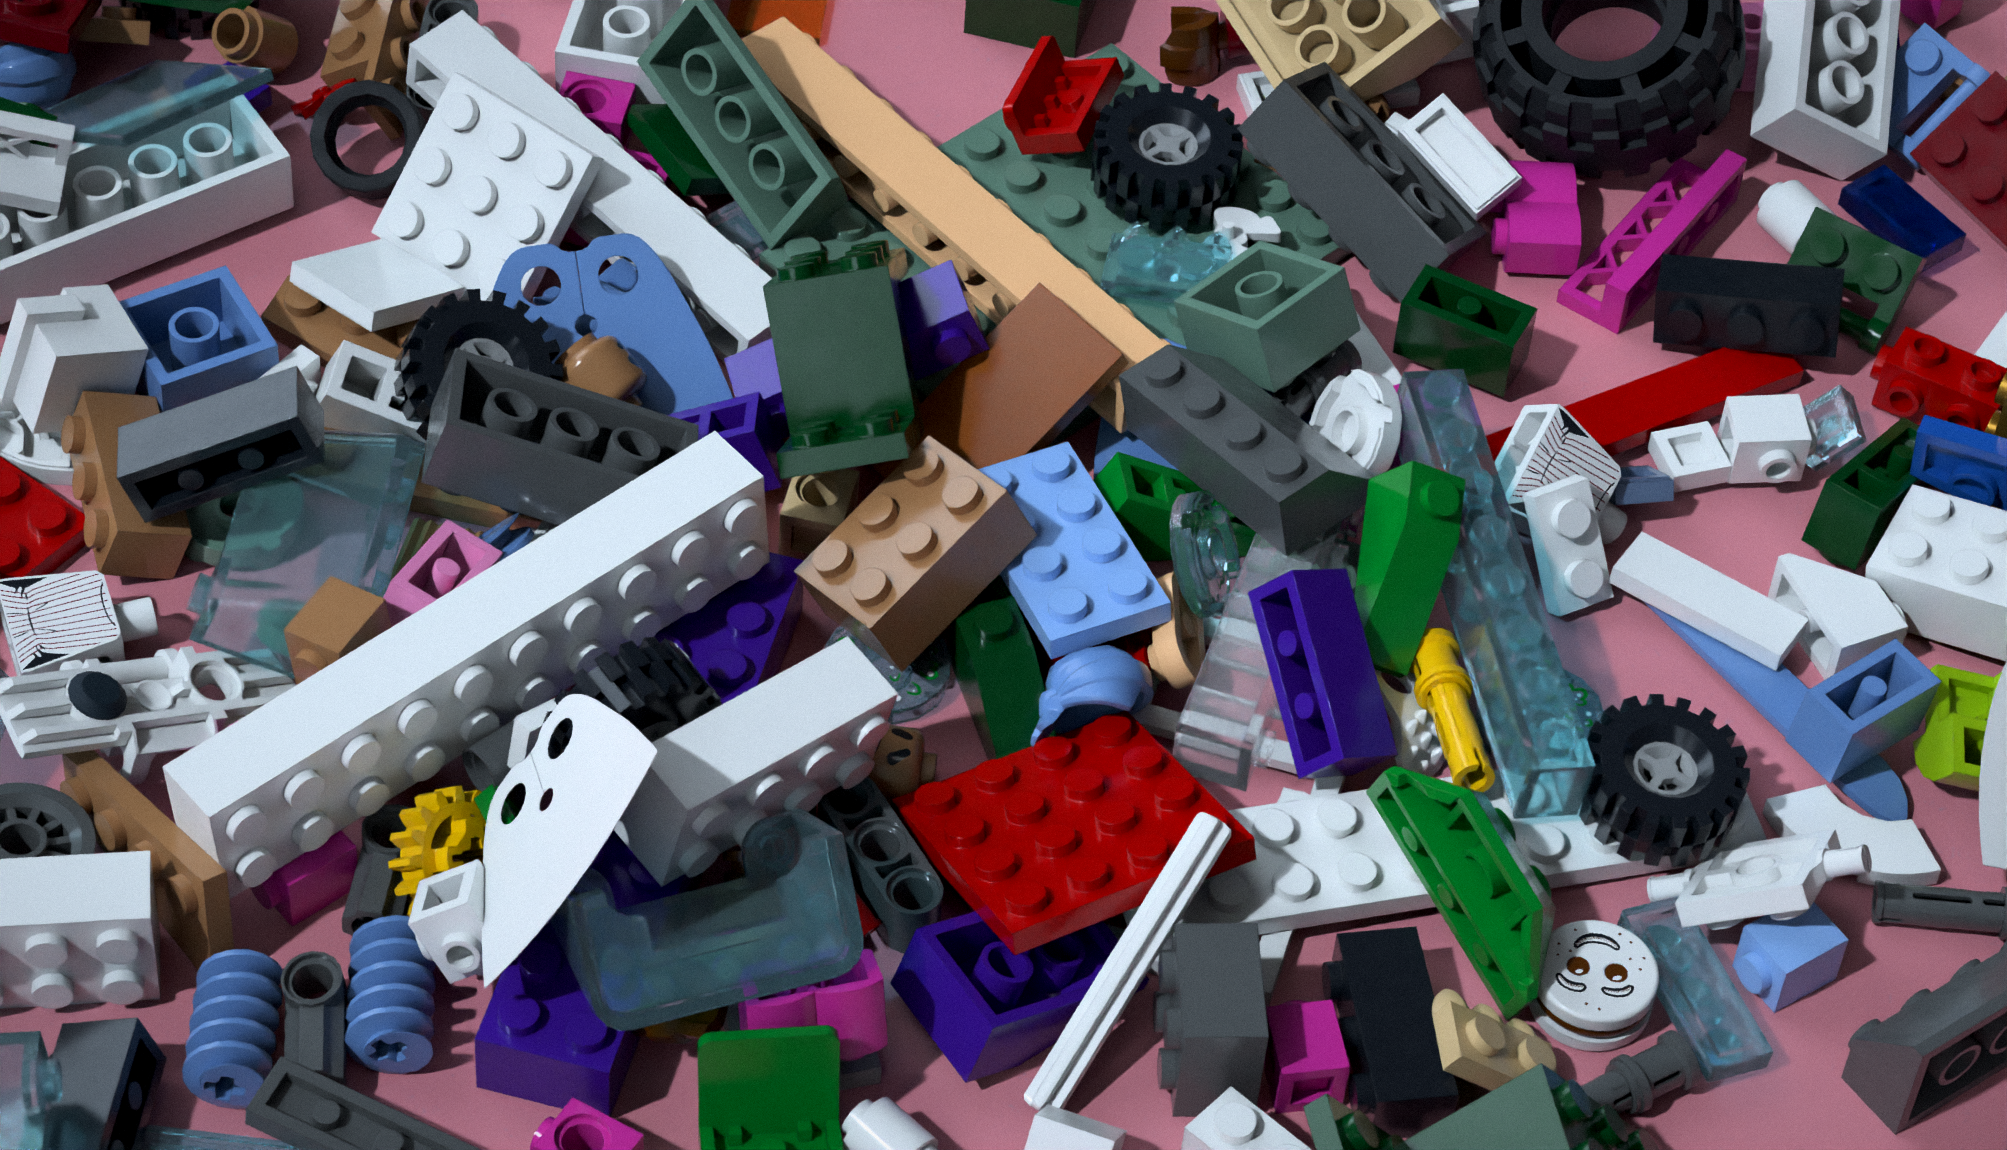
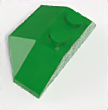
M1394 765L1383 771L1366 793L1506 1021L1521 1013L1538 997L1556 907L1551 900L1552 893L1549 883L1536 866L1529 865L1515 842L1516 834L1511 821L1501 809L1493 807L1485 793Z

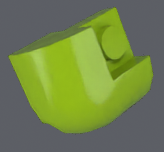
M1936 664L1930 671L1941 680V683L1925 714L1926 732L1913 741L1915 762L1925 778L1939 783L1979 791L1984 735L1989 710L2001 672L1995 677Z

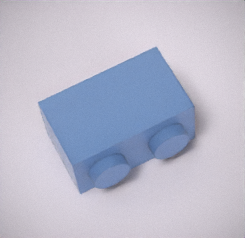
M1895 638L1807 690L1785 741L1824 779L1832 783L1917 731L1941 680Z

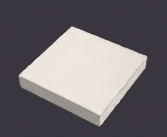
M385 238L293 261L289 280L293 285L370 332L420 319L431 305L436 307L440 300L449 294L455 293L459 301L466 289L462 284Z

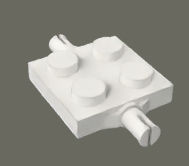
M1836 829L1725 846L1711 851L1710 855L1704 858L1701 863L1694 868L1686 869L1684 873L1649 877L1647 880V893L1653 905L1676 901L1675 905L1682 927L1706 924L1709 929L1719 930L1735 926L1745 918L1770 915L1772 920H1788L1798 917L1810 909L1825 882L1832 881L1833 877L1870 873L1872 860L1870 851L1865 844L1841 849Z

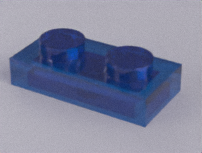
M1885 164L1842 187L1838 205L1871 233L1927 259L1921 273L1962 250L1966 233Z

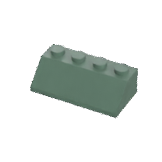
M685 0L640 56L637 63L766 245L772 250L787 242L790 238L798 236L829 220L832 214L838 211L848 200L847 194L839 175L713 0Z

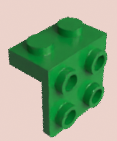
M829 1025L718 1031L705 1033L698 1039L699 1150H843L839 1123L840 1040L836 1028Z

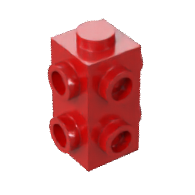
M1906 326L1895 345L1891 347L1884 344L1874 361L1870 378L1877 380L1878 383L1871 405L1898 417H1904L1917 425H1920L1924 415H1928L1985 432L1995 411H2002L2003 406L1995 403L1994 399L2007 372V368L1989 359L1981 358L1940 341L1932 335L1921 333Z

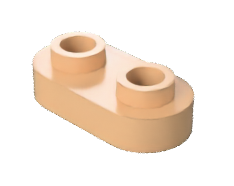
M1178 570L1156 578L1171 602V621L1152 627L1153 644L1149 645L1147 649L1148 660L1156 677L1160 681L1167 680L1175 689H1181L1204 680L1207 671L1201 606L1197 595L1196 604L1192 603L1188 591H1191V594L1195 596L1194 588L1183 573L1182 579L1184 577V582H1182L1180 577L1182 572Z

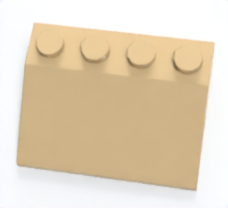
M1215 0L1274 89L1284 79L1325 61L1364 102L1417 78L1464 42L1436 0Z

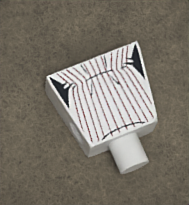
M1560 404L1524 405L1479 494L1471 506L1478 512L1531 536L1522 493L1577 474L1589 478L1603 544H1609L1617 539L1627 523L1626 513L1609 502L1621 478L1620 466Z
M96 570L0 579V617L16 676L59 671L63 662L80 660L83 664L86 659L98 658L100 664L125 661L123 642L158 635L157 620L151 598L145 597L113 605L104 574Z

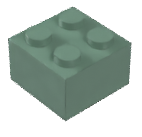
M1262 240L1252 245L1174 300L1188 350L1223 358L1259 387L1272 392L1290 385L1296 376L1321 358L1334 353L1339 345L1361 330L1345 267Z

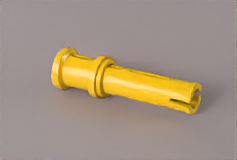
M1427 628L1424 630L1409 670L1416 677L1413 690L1417 704L1421 708L1426 709L1433 718L1435 729L1450 769L1452 782L1484 793L1494 784L1495 773L1485 752L1482 737L1468 702L1473 690L1470 675L1463 667L1459 666L1460 648L1457 638L1452 632L1443 628Z

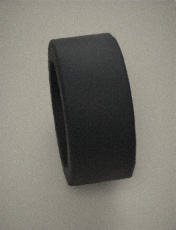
M373 80L347 83L329 94L314 115L310 131L313 158L323 174L349 195L369 200L386 198L390 196L427 122L412 100L391 84ZM374 105L387 108L397 115L404 128L405 144L402 155L392 167L382 173L365 175L356 173L343 164L337 154L335 139L338 127L346 115L359 107Z

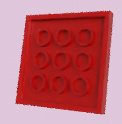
M1125 710L1116 714L1101 716L1093 723L1067 733L1041 739L1034 747H1027L999 759L984 761L973 769L939 782L926 783L913 792L892 799L894 812L920 850L1014 955L1140 906L1195 816L1200 812L1208 813L1218 818L1232 830L1231 838L1205 880L1256 860L1254 837Z

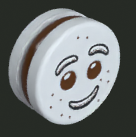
M1582 920L1565 924L1551 932L1538 997L1529 1004L1531 1013L1539 1026L1548 1035L1566 1046L1591 1052L1609 1051L1623 1047L1635 1040L1648 1024L1659 986L1657 962L1647 945L1635 934L1621 926L1598 920Z

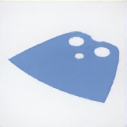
M625 233L600 236L592 240L588 247L576 251V254L575 251H564L550 243L527 246L514 251L503 264L493 290L506 293L503 304L505 306L513 308L518 300L530 306L524 317L531 323L535 322L540 316L547 323L549 328L542 338L544 342L556 339L561 351L552 361V364L570 346L584 337L577 333L575 322L585 312V315H591L597 322V330L594 332L597 338L608 335L619 339L646 372V384L637 395L644 403L643 408L668 415L733 398L710 343L675 280L654 250L640 237ZM613 256H624L630 259L638 270V281L635 287L630 292L622 295H613L607 292L601 286L598 279L602 263ZM538 266L552 269L559 276L561 282V291L558 297L552 303L544 306L528 302L521 291V281L525 273Z

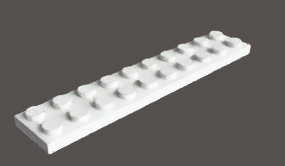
M1580 757L1494 770V784L1484 792L1493 807L1501 809L1507 815L1515 830L1517 846L1529 865L1536 866L1544 874L1550 888L1697 866L1703 861V859L1697 861L1691 852L1686 865L1672 867L1669 856H1662L1658 866L1644 864L1645 853L1633 850L1629 860L1617 854L1620 843L1613 838L1605 845L1597 840L1594 834L1598 823L1594 822L1585 826L1579 816L1583 803H1574L1572 791L1576 783L1573 778ZM1452 777L1438 778L1453 783ZM1368 789L1227 810L1254 837L1256 860L1204 880L1178 923H1257L1258 934L1260 935L1436 907L1373 805L1366 793ZM1747 792L1726 840L1719 848L1713 845L1711 851L1728 845L1767 840ZM1140 906L1123 912L1127 927ZM1173 932L1162 950L1171 949Z

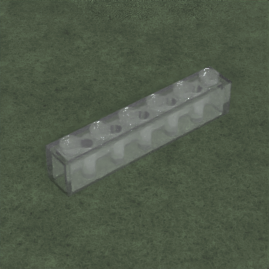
M1365 505L1287 557L1256 532L1176 726L1172 756L1192 776L1246 792L1255 767L1267 769L1277 738V732L1270 729L1274 719L1283 720L1248 592L1291 570L1345 569L1350 547L1343 545L1346 535L1354 538L1358 537L1364 520Z

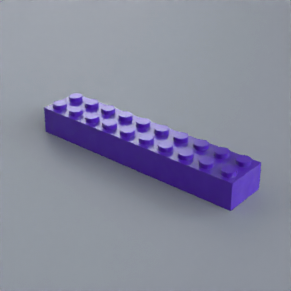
M769 552L770 562L762 566L754 576L733 584L711 598L700 610L685 614L658 631L654 637L660 643L664 638L675 643L689 656V660L715 689L716 694L720 697L721 704L730 701L779 673L802 612L803 583L794 573V570L804 560ZM613 830L591 865L558 910L526 948L501 973L474 1039L476 1087L561 1109L574 1097L611 1117L641 1036H634L633 1030L638 1019L648 1018L657 987V981L641 980L640 964L670 961L703 872L694 877H687L686 874H683L661 887Z

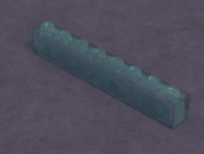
M1464 370L1403 372L1397 391L1402 413L1400 442L1397 448L1401 464L1416 461L1466 479L1459 541L1443 580L1441 590L1467 672L1471 678L1473 691L1514 819L1577 815L1595 769V763Z

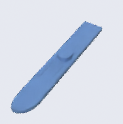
M1644 602L1786 738L1807 690H1809L1782 663L1775 671ZM1879 754L1833 781L1841 791L1873 817L1885 821L1907 820L1908 798L1902 783Z

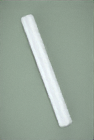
M1200 812L1195 816L1024 1093V1100L1028 1105L1037 1111H1040L1048 1104L1064 1109L1173 932L1175 923H1178L1231 838L1232 830L1224 822L1204 812Z

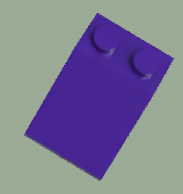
M971 912L917 928L890 984L965 1083L1017 1067L1055 1044L1119 940L1105 922L1100 921L1014 955L976 912ZM1147 975L1142 980L1134 995L1146 987L1149 981Z

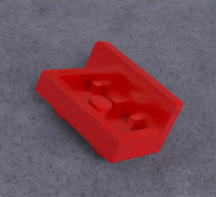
M1053 35L1041 36L1002 107L1004 123L1008 130L1012 132L1022 155L1046 153L1071 154L1085 151L1094 134L1096 120L1099 121L1100 111L1106 104H1110L1125 76L1117 57L1065 61Z

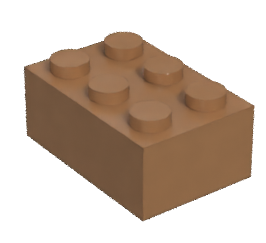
M928 436L911 453L910 457L906 458L794 570V573L827 616L899 671L903 672L1020 554L1037 534L1006 489L931 436Z

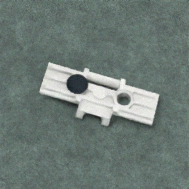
M272 644L195 653L192 646L181 647L179 652L174 648L158 650L154 657L102 664H100L98 658L86 659L84 664L80 660L63 662L59 671L0 678V716L22 760L100 749V752L105 753L107 757L123 755L124 763L119 773L128 782L135 785L142 784L145 781L151 761L157 754L191 750L227 728L230 724L240 720L296 685L277 647ZM213 684L221 689L226 699H209L202 695L198 688Z

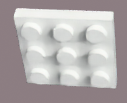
M453 72L371 232L381 239L385 238L466 287L465 291L467 289H480L481 300L485 301L493 291L503 264L514 251L527 246L549 243L559 247L604 159L468 76ZM538 266L525 273L521 281V291L528 302L531 301L548 267Z

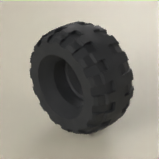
M1479 0L1477 18L1473 19V54L1484 101L1486 100L1495 123L1508 139L1513 137L1518 144H1524L1526 154L1540 162L1573 163L1577 176L1598 179L1602 178L1603 171L1624 170L1625 178L1649 173L1651 163L1666 157L1668 162L1672 164L1691 152L1692 149L1697 147V137L1700 134L1710 135L1713 129H1717L1730 111V99L1735 89H1740L1745 69V24L1740 0ZM1619 7L1636 10L1648 15L1661 26L1657 35L1644 48L1630 56L1613 61L1597 62L1580 59L1566 53L1555 44L1561 32L1571 22L1586 13L1603 8Z

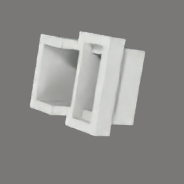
M108 284L62 288L60 295L17 299L0 356V411L19 410L32 434L62 431L64 419L68 415L73 416L83 390L135 394L149 349Z

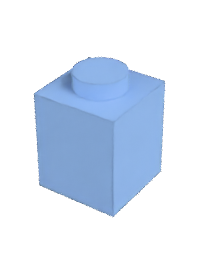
M1813 902L1810 909L1798 917L1788 920H1772L1770 915H1764L1744 926L1732 967L1736 970L1743 986L1751 993L1758 994L1775 1013L1835 980L1849 939Z

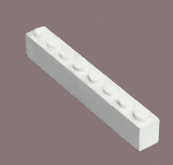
M461 10L409 44L406 84L432 107H436L453 72L468 76L604 159L569 227L589 244L597 237L621 233L633 234L646 242L672 275L701 326L714 354L724 363V358L772 338L763 286L772 278L752 261L749 254L741 246L732 244L711 226L700 210L695 207H689L674 194L657 173L647 170L629 155L613 135L604 133L584 116L574 101L561 96L546 83L530 63L521 61L501 44L491 29L479 25L466 12ZM613 256L607 259L611 264H613L618 259L624 258L633 265H635L630 259L624 256Z

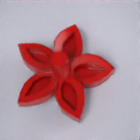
M350 78L340 81L331 87L322 86L311 94L313 98L290 107L294 115L302 113L304 119L308 120L316 113L329 94L345 84L357 82L356 78Z

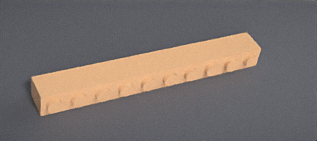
M783 16L742 38L743 43L839 175L845 192L931 268L952 260L974 305L996 325L1040 282L1125 356L1129 362L1127 366L1088 405L1121 434L1127 431L1119 375L1167 344H1171L1153 334L1135 318L1127 306L1117 303L1094 283L1091 276L1085 270L1075 267L1053 248L1051 242L1044 235L1036 233L1019 219L1007 203L991 195L973 179L965 167L955 164L934 146L931 139L925 133L917 131L899 116L888 101L878 98L857 80L854 73L848 67L840 65L822 50L811 35L801 32Z

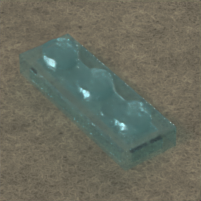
M1679 896L1623 909L1617 925L1639 937L1654 955L1659 970V986L1656 995L1678 1033L1691 1046L1698 1060L1700 1071L1707 1083L1767 1068L1774 1052L1699 925L1682 927L1675 905Z

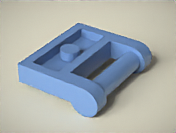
M1925 22L1896 51L1888 148L1916 171L1920 169V166L1910 153L1991 75L1979 64L1966 57ZM1958 77L1963 81L1911 137L1903 134Z

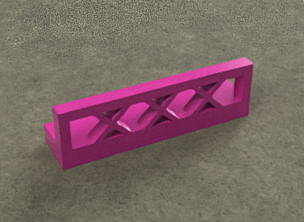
M1726 149L1707 171L1682 158L1676 160L1561 286L1556 302L1618 335L1656 292L1662 255L1688 256L1737 201L1747 159ZM1682 181L1691 186V189L1682 199L1677 200L1674 192L1677 184ZM1664 218L1651 233H1647L1644 225L1646 219ZM1634 251L1621 266L1617 267L1614 258L1616 252ZM1605 285L1602 302L1583 293L1582 289L1585 286Z

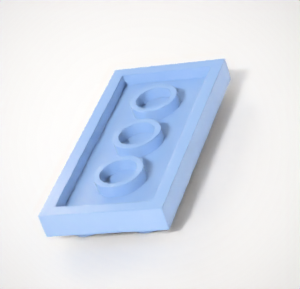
M1068 441L977 469L1009 492L1037 534L1000 573V576L1051 659L1171 621L1170 600Z

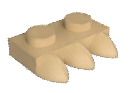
M1443 989L1435 996L1432 1004V1017L1443 1071L1491 1091L1540 1063L1557 1074V1061L1551 1043L1537 1037L1536 1033L1525 1021L1513 1018L1504 1024L1492 1007L1482 1003L1469 1009L1462 997L1451 989Z

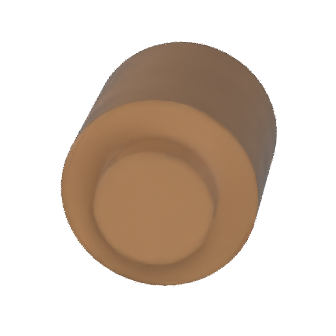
M247 6L244 10L238 8L224 10L218 15L213 24V44L222 57L231 63L267 74H277L285 70L292 63L298 48L297 31L292 22L284 17Z

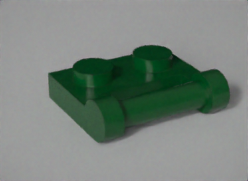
M1815 207L1787 264L1845 269L1843 287L1879 304L1871 320L1842 307L1839 329L1840 333L1859 341V349L1876 356L1887 341L1927 259L1828 211Z

